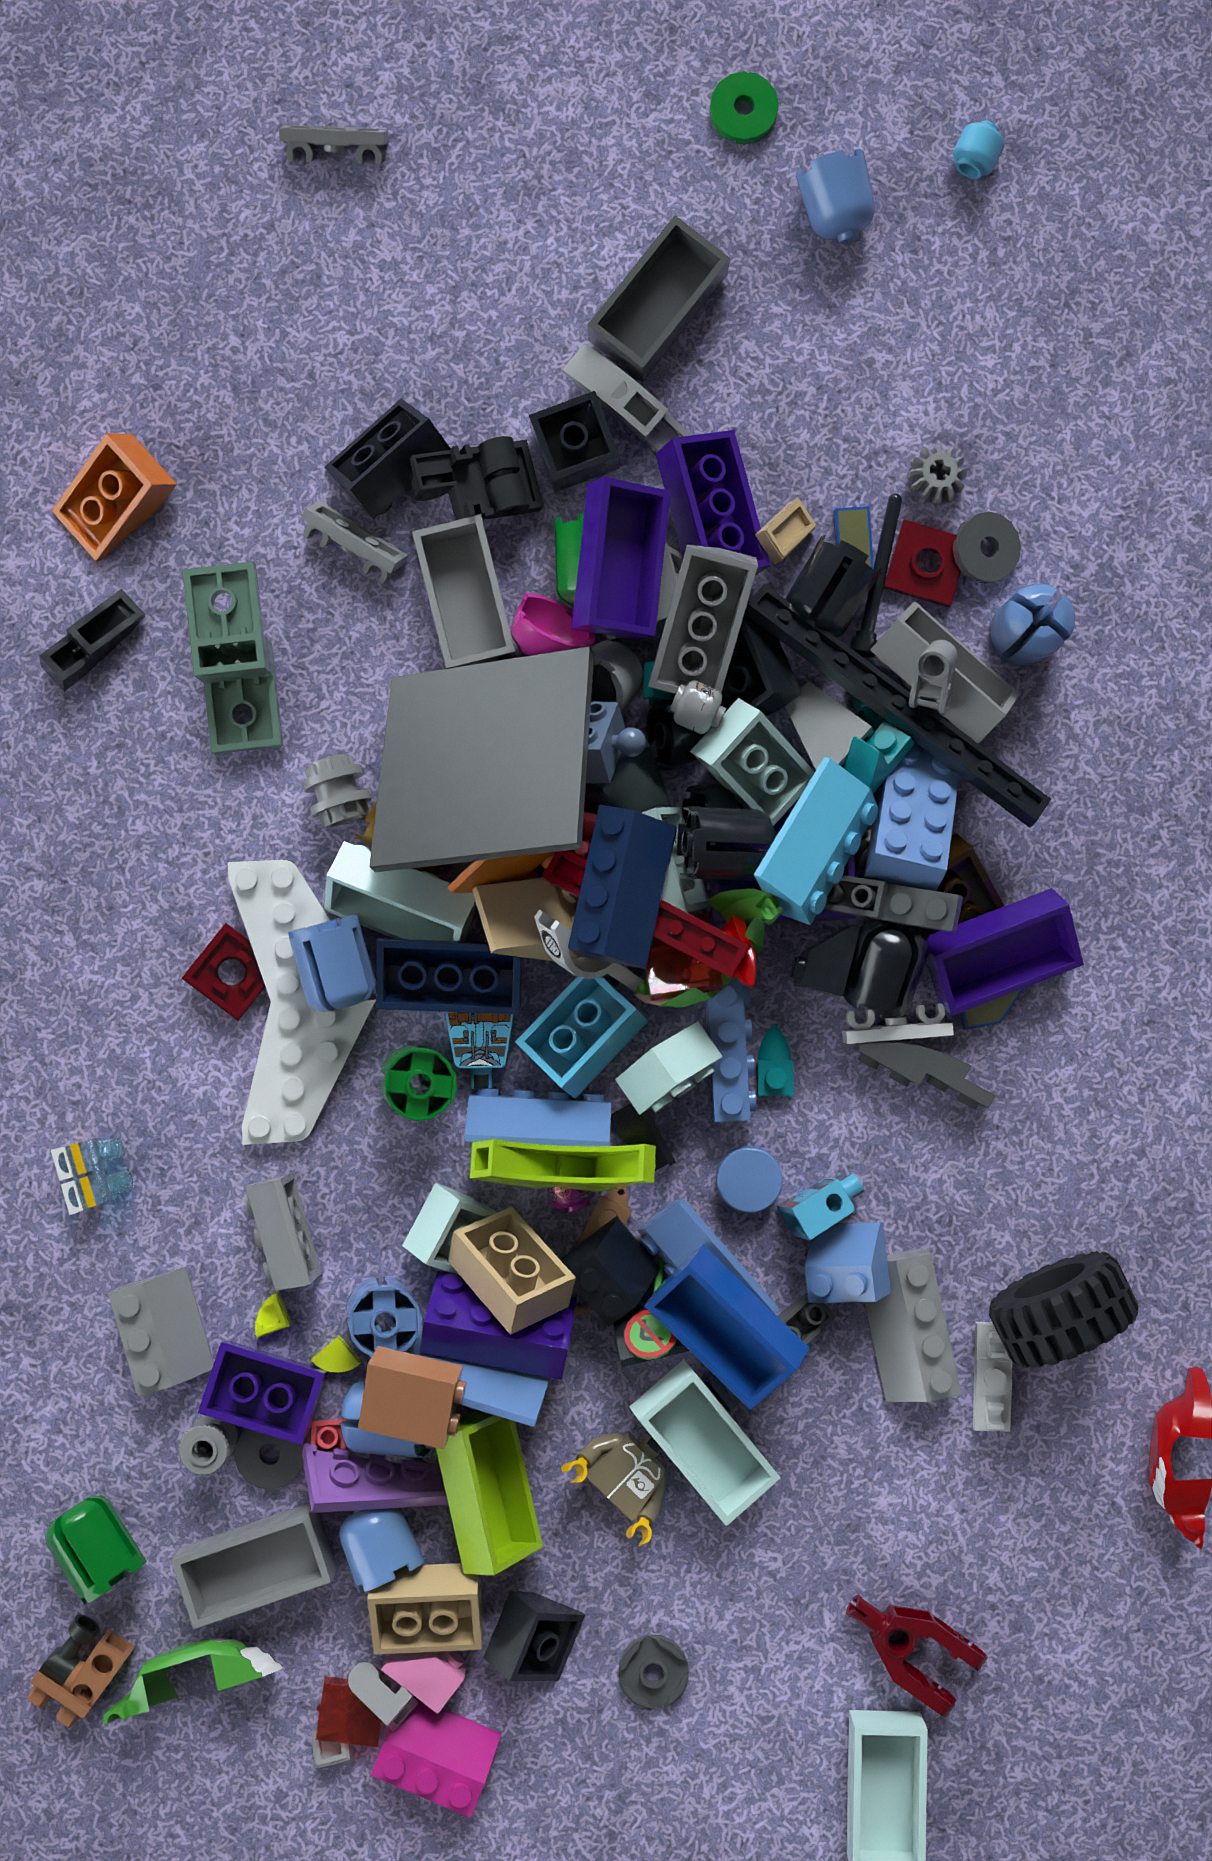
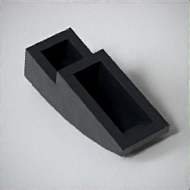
M120 589L67 628V635L40 654L41 667L65 692L120 644L145 618V613Z

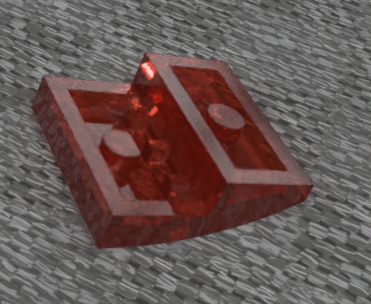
M709 914L695 916L711 925ZM653 939L648 967L644 969L651 1001L675 998L693 987L703 993L722 990L723 980L721 973L659 940Z

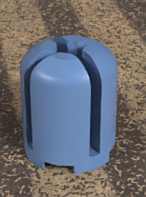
M1034 583L1019 589L995 612L990 622V638L993 644L992 648L1003 661L1013 666H1031L1041 663L1062 647L1064 641L1071 636L1075 626V612L1071 601L1065 594L1052 606H1049L1047 603L1055 594L1057 588L1049 584ZM1031 625L1033 633L1031 632L1023 640H1020L1021 635Z
M357 914L288 932L306 1001L312 1009L330 1012L350 1007L366 1001L375 992L376 981Z
M384 1276L382 1285H378L375 1277L365 1279L353 1289L346 1303L348 1317L346 1321L351 1340L359 1350L370 1357L374 1354L377 1346L404 1352L412 1346L417 1336L419 1337L422 1324L419 1306L405 1284L395 1278ZM382 1312L388 1313V1317L384 1319L385 1332H381L379 1322L375 1319L377 1316L380 1317L379 1314Z
M365 1380L358 1381L352 1385L343 1401L341 1416L348 1419V1422L343 1421L341 1423V1435L347 1448L358 1453L427 1458L432 1449L425 1448L426 1445L358 1429Z

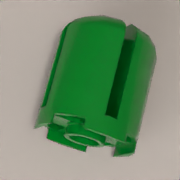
M579 513V518L575 521L561 523V516L554 520L556 590L561 601L574 607L584 513Z
M415 1045L403 1046L393 1051L386 1058L380 1070L385 1075L383 1080H379L380 1091L386 1102L402 1117L414 1121L431 1120L442 1113L453 1102L457 1090L456 1074L449 1061L431 1048L425 1046L418 1048ZM422 1074V1078L430 1081V1085L422 1084L419 1088H416L415 1094V1088L410 1085V1081L413 1077L415 1078V1075Z
M102 1495L89 1496L53 1520L44 1534L47 1547L84 1605L86 1603L89 1604L112 1589V1586L125 1578L129 1571L132 1574L147 1562L110 1501Z

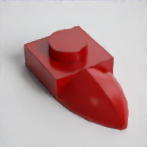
M732 916L722 927L721 931L750 946L735 976L744 985L753 987L756 976L754 946L752 941L745 937L747 932L745 920Z

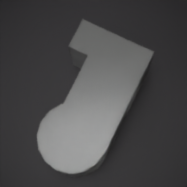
M359 1663L349 1673L348 1684L352 1692L393 1733L418 1704L415 1698L403 1686L394 1694L385 1685L382 1674L371 1663Z

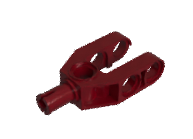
M859 1594L853 1597L852 1600L856 1605L850 1602L846 1614L871 1630L869 1633L870 1638L893 1682L941 1716L947 1717L957 1701L955 1697L944 1687L939 1689L937 1682L907 1662L905 1658L913 1652L915 1644L921 1637L926 1639L931 1637L944 1646L951 1657L956 1660L959 1657L975 1668L976 1671L981 1669L988 1656L974 1643L970 1646V1641L927 1610L889 1605L885 1611L881 1612ZM894 1631H904L900 1639L896 1641L889 1640V1636Z

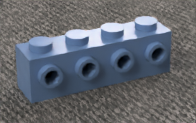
M734 978L714 998L706 1000L707 1033L723 1056L712 1065L715 1072L710 1075L712 1119L714 1122L751 1120L750 1112L756 1111L755 1090H749L748 1076H754L753 1055H747L746 1041H752L751 1019L745 1020L744 1006L750 1005L749 986L741 983L738 978Z

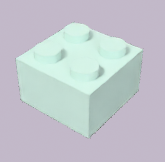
M696 1022L651 1048L615 1080L639 1115L651 1107L656 1113L673 1101L671 1095L674 1098L676 1096L678 1098L682 1097L696 1087L693 1080L699 1083L715 1072L712 1065L723 1056L700 1023Z

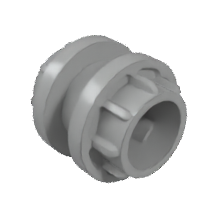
M347 754L334 755L315 761L307 766L305 769L307 779L302 782L304 792L316 793L318 803L312 805L310 811L313 818L320 819L322 826L326 828L338 827L367 816L366 814L369 813L367 803L372 800L369 790L358 789L356 780L362 777L364 772L360 764H354L351 756Z

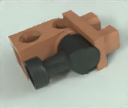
M81 1614L76 1615L69 1625L68 1631L71 1636L62 1647H57L49 1655L30 1683L33 1684V1687L28 1696V1701L38 1708H44L51 1697L61 1703L63 1706L57 1713L56 1718L68 1728L78 1721L80 1717L85 1718L135 1648L133 1644L111 1629H108L86 1662L77 1657L79 1650L83 1644L93 1642L100 1628L93 1619Z

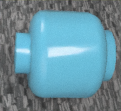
M990 121L974 122L966 125L962 131L952 155L956 169L963 176L978 179L980 176L990 174L995 168L1005 144L998 127Z

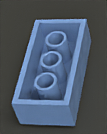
M913 745L878 788L876 799L878 814L872 825L864 877L905 887L937 891L948 866L959 775L921 746Z

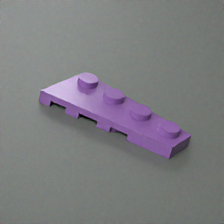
M304 1443L302 1457L312 1513L448 1505L442 1473L438 1464L406 1459L402 1463H395L384 1459L385 1456L370 1454L369 1458L350 1456L349 1450L335 1448L334 1452L331 1453L317 1450V1445Z

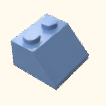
M883 1222L836 1223L811 1239L805 1263L809 1303L876 1302L891 1293Z

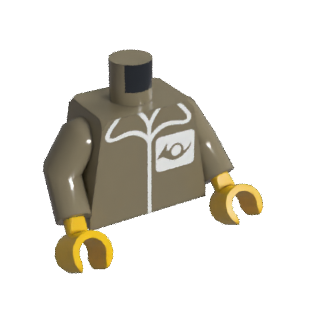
M630 1431L625 1432L623 1435L614 1432L594 1437L578 1453L575 1461L563 1464L561 1468L562 1473L568 1472L574 1467L576 1469V1477L571 1480L570 1484L580 1483L587 1478L632 1522L637 1517L638 1522L627 1529L626 1537L628 1539L631 1538L635 1533V1529H639L643 1536L639 1546L649 1542L652 1536L650 1527L654 1524L663 1505L667 1484L664 1475V1464L657 1458V1455L663 1449L650 1434L641 1442Z

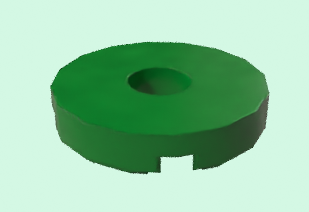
M742 71L733 73L719 81L712 92L709 109L711 122L718 134L726 140L729 138L736 141L737 144L743 145L755 143L767 136L773 128L777 118L779 102L775 89L767 79L752 72ZM740 101H747L753 106L754 110L748 115H741L737 113L734 106Z

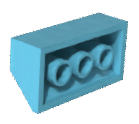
M824 757L754 873L761 890L772 894L782 907L781 915L811 925L815 916L823 911L829 892L834 884L841 880L847 861L851 855L858 851L861 837L868 825L870 826L874 823L878 814V806L871 789L827 757Z

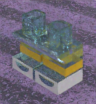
M102 1137L51 1150L59 1181L90 1171L94 1172V1174L61 1184L69 1215L119 1198V1194L134 1187L129 1169L112 1174L109 1160L124 1156L121 1138L103 1140Z

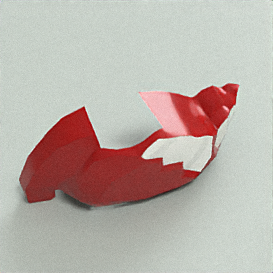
M1192 1367L1188 1368L1184 1393L1165 1403L1155 1415L1150 1442L1149 1484L1153 1489L1157 1502L1169 1514L1174 1526L1182 1532L1186 1539L1202 1550L1205 1532L1204 1512L1211 1494L1212 1479L1175 1481L1170 1462L1172 1445L1180 1435L1212 1439V1397L1209 1384L1203 1369Z

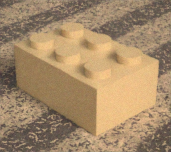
M513 1207L453 1232L448 1262L510 1335L569 1307L576 1277Z
M462 1563L420 1565L412 1571H409L408 1566H403L393 1571L396 1579L368 1591L367 1601L374 1655L482 1650L484 1615L480 1575L464 1574Z

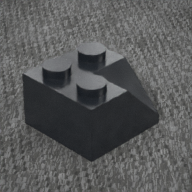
M595 391L529 415L530 429L554 493L619 469L620 456Z

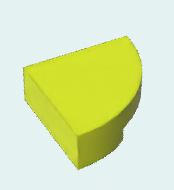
M279 1291L271 1295L258 1311L255 1321L257 1339L289 1327L292 1324Z
M340 1335L311 1358V1361L316 1366L329 1372L349 1371L362 1362Z

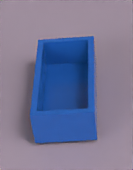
M704 1244L657 1288L645 1304V1307L750 1410L798 1370L809 1350V1347Z

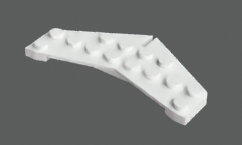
M288 860L228 862V880L271 1001L242 1123V1145L301 1141L309 1136L376 999H367L359 1004L330 1012L312 1009L306 1001L288 932L304 927L308 928L309 926L329 921L330 918L293 862Z

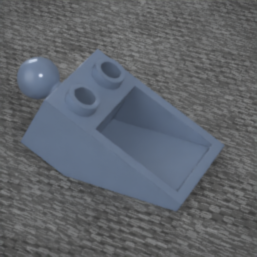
M596 701L591 703L586 783H610L621 753L628 757H634L641 754L646 746V738L639 729L632 727L625 729L618 702Z

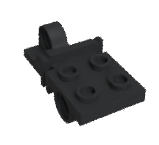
M500 436L488 439L476 447H470V444H466L460 451L458 446H453L447 451L412 455L409 458L414 474L411 484L415 500H433L448 493L455 520L481 514L482 520L538 512L544 507L527 439L513 441V438L510 436Z

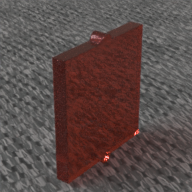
M325 1676L321 1703L317 1706L319 1719L315 1740L378 1747L382 1721L352 1692L347 1678Z

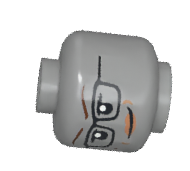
M693 680L687 686L680 685L670 711L674 712V720L678 725L698 734H705L711 726L718 728L726 708L720 706L722 702L720 691Z

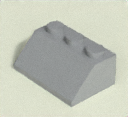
M293 1172L247 1186L244 1202L248 1213L254 1214L257 1225L254 1228V1238L258 1248L264 1249L267 1261L263 1263V1268L267 1281L269 1283L273 1282L275 1290L310 1285L322 1272Z
M187 1266L119 1286L108 1293L138 1397L173 1387L212 1370L214 1360Z

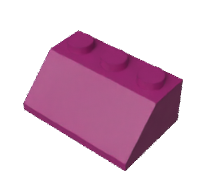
M413 1696L418 1704L394 1733L388 1728L376 1756L371 1776L471 1818L485 1785L501 1733L444 1708L437 1714Z

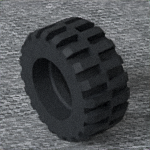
M1095 1251L1058 1260L1054 1264L1043 1266L1039 1270L1023 1276L1022 1279L1014 1281L1008 1285V1288L1001 1290L997 1297L991 1300L989 1316L1009 1358L1022 1367L1028 1368L1032 1366L1037 1368L1046 1364L1050 1366L1066 1359L1076 1358L1084 1352H1090L1096 1349L1097 1346L1113 1340L1114 1336L1123 1333L1128 1329V1325L1134 1323L1138 1315L1139 1304L1117 1259L1107 1252L1102 1251L1099 1253Z

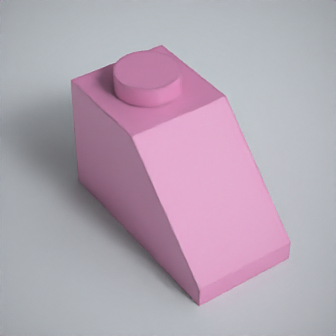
M441 1651L387 1654L381 1670L438 1714L463 1682L467 1666L464 1665V1659L458 1652Z

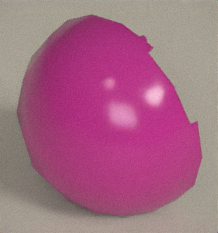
M524 593L511 625V636L520 651L526 656L584 647L591 648L596 640L593 632L571 629L572 609L556 600L538 594Z

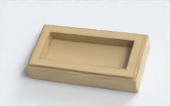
M796 498L777 513L755 536L772 562L776 564L788 556L817 526L800 499Z

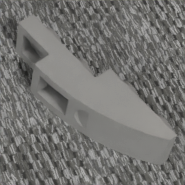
M586 343L582 345L563 368L562 372L586 394L595 391L601 407L613 418L617 417L655 453L672 438L692 435L667 412L669 409L651 393Z

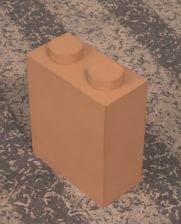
M377 1346L367 1366L358 1429L444 1449L449 1436L457 1435L461 1414L455 1413L456 1405L462 1404L467 1382L461 1381L463 1366Z

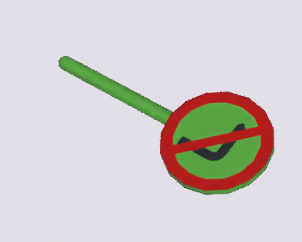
M660 1257L658 1259L660 1270L656 1275L654 1292L662 1284L663 1266H665V1262ZM643 1310L634 1315L628 1321L624 1330V1342L628 1350L636 1357L646 1360L658 1359L668 1354L675 1346L677 1340L649 1310Z

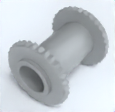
M201 1416V1419H198L194 1423V1427L186 1431V1434L180 1440L181 1443L178 1450L182 1464L189 1471H192L193 1474L196 1473L197 1475L201 1474L203 1476L217 1472L218 1469L222 1468V1465H225L228 1457L232 1456V1453L235 1452L236 1442L239 1439L238 1427L235 1424L212 1417Z

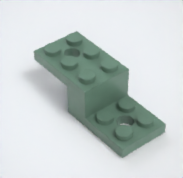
M251 561L183 569L193 673L197 679L204 683L211 753L222 754L284 746L272 643L264 635L256 564ZM223 593L230 594L232 597L231 607L226 611H217L214 607L216 597ZM241 706H250L253 712L251 720L246 724H239L235 720V712Z

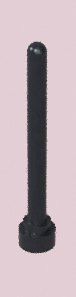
M897 493L891 494L888 498L874 563V571L877 573L879 568H881L882 573L868 593L861 629L856 631V636H853L850 642V648L865 658H875V654L870 649L877 642V635L874 633L902 504V497Z

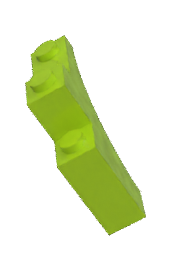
M496 1139L472 1142L470 1179L534 1189L565 1187L591 1192L617 1190V1187L654 1183L656 1146L648 1144L597 1147L557 1146Z

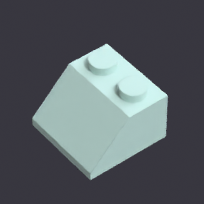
M435 1183L402 1246L426 1265L458 1274L448 1262L453 1232L498 1212L457 1190Z

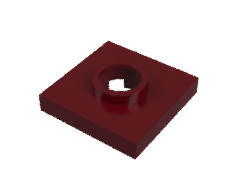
M903 520L883 589L949 608L952 605L961 574L953 554V542L956 540L957 535ZM921 550H930L940 556L941 566L936 572L929 574L919 570L916 564V556Z
M227 923L222 926L181 978L237 1021L241 1019L266 987L250 941ZM229 959L239 961L245 969L242 981L235 985L223 983L218 974L220 965Z

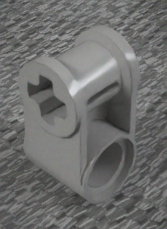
M946 640L933 641L919 657L909 696V707L916 708L919 705L937 709L939 714L945 715L952 699L953 679L958 659L957 650L950 642ZM930 656L940 657L944 662V667L933 664Z

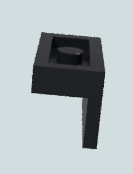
M632 1103L611 1114L627 1145L648 1144L656 1146L655 1171L667 1164L671 1166L676 1163L648 1110L639 1115Z

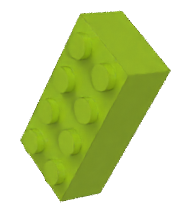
M475 1410L461 1417L457 1435H450L445 1448H436L463 1572L464 1574L494 1576L543 1548L515 1421L480 1410Z

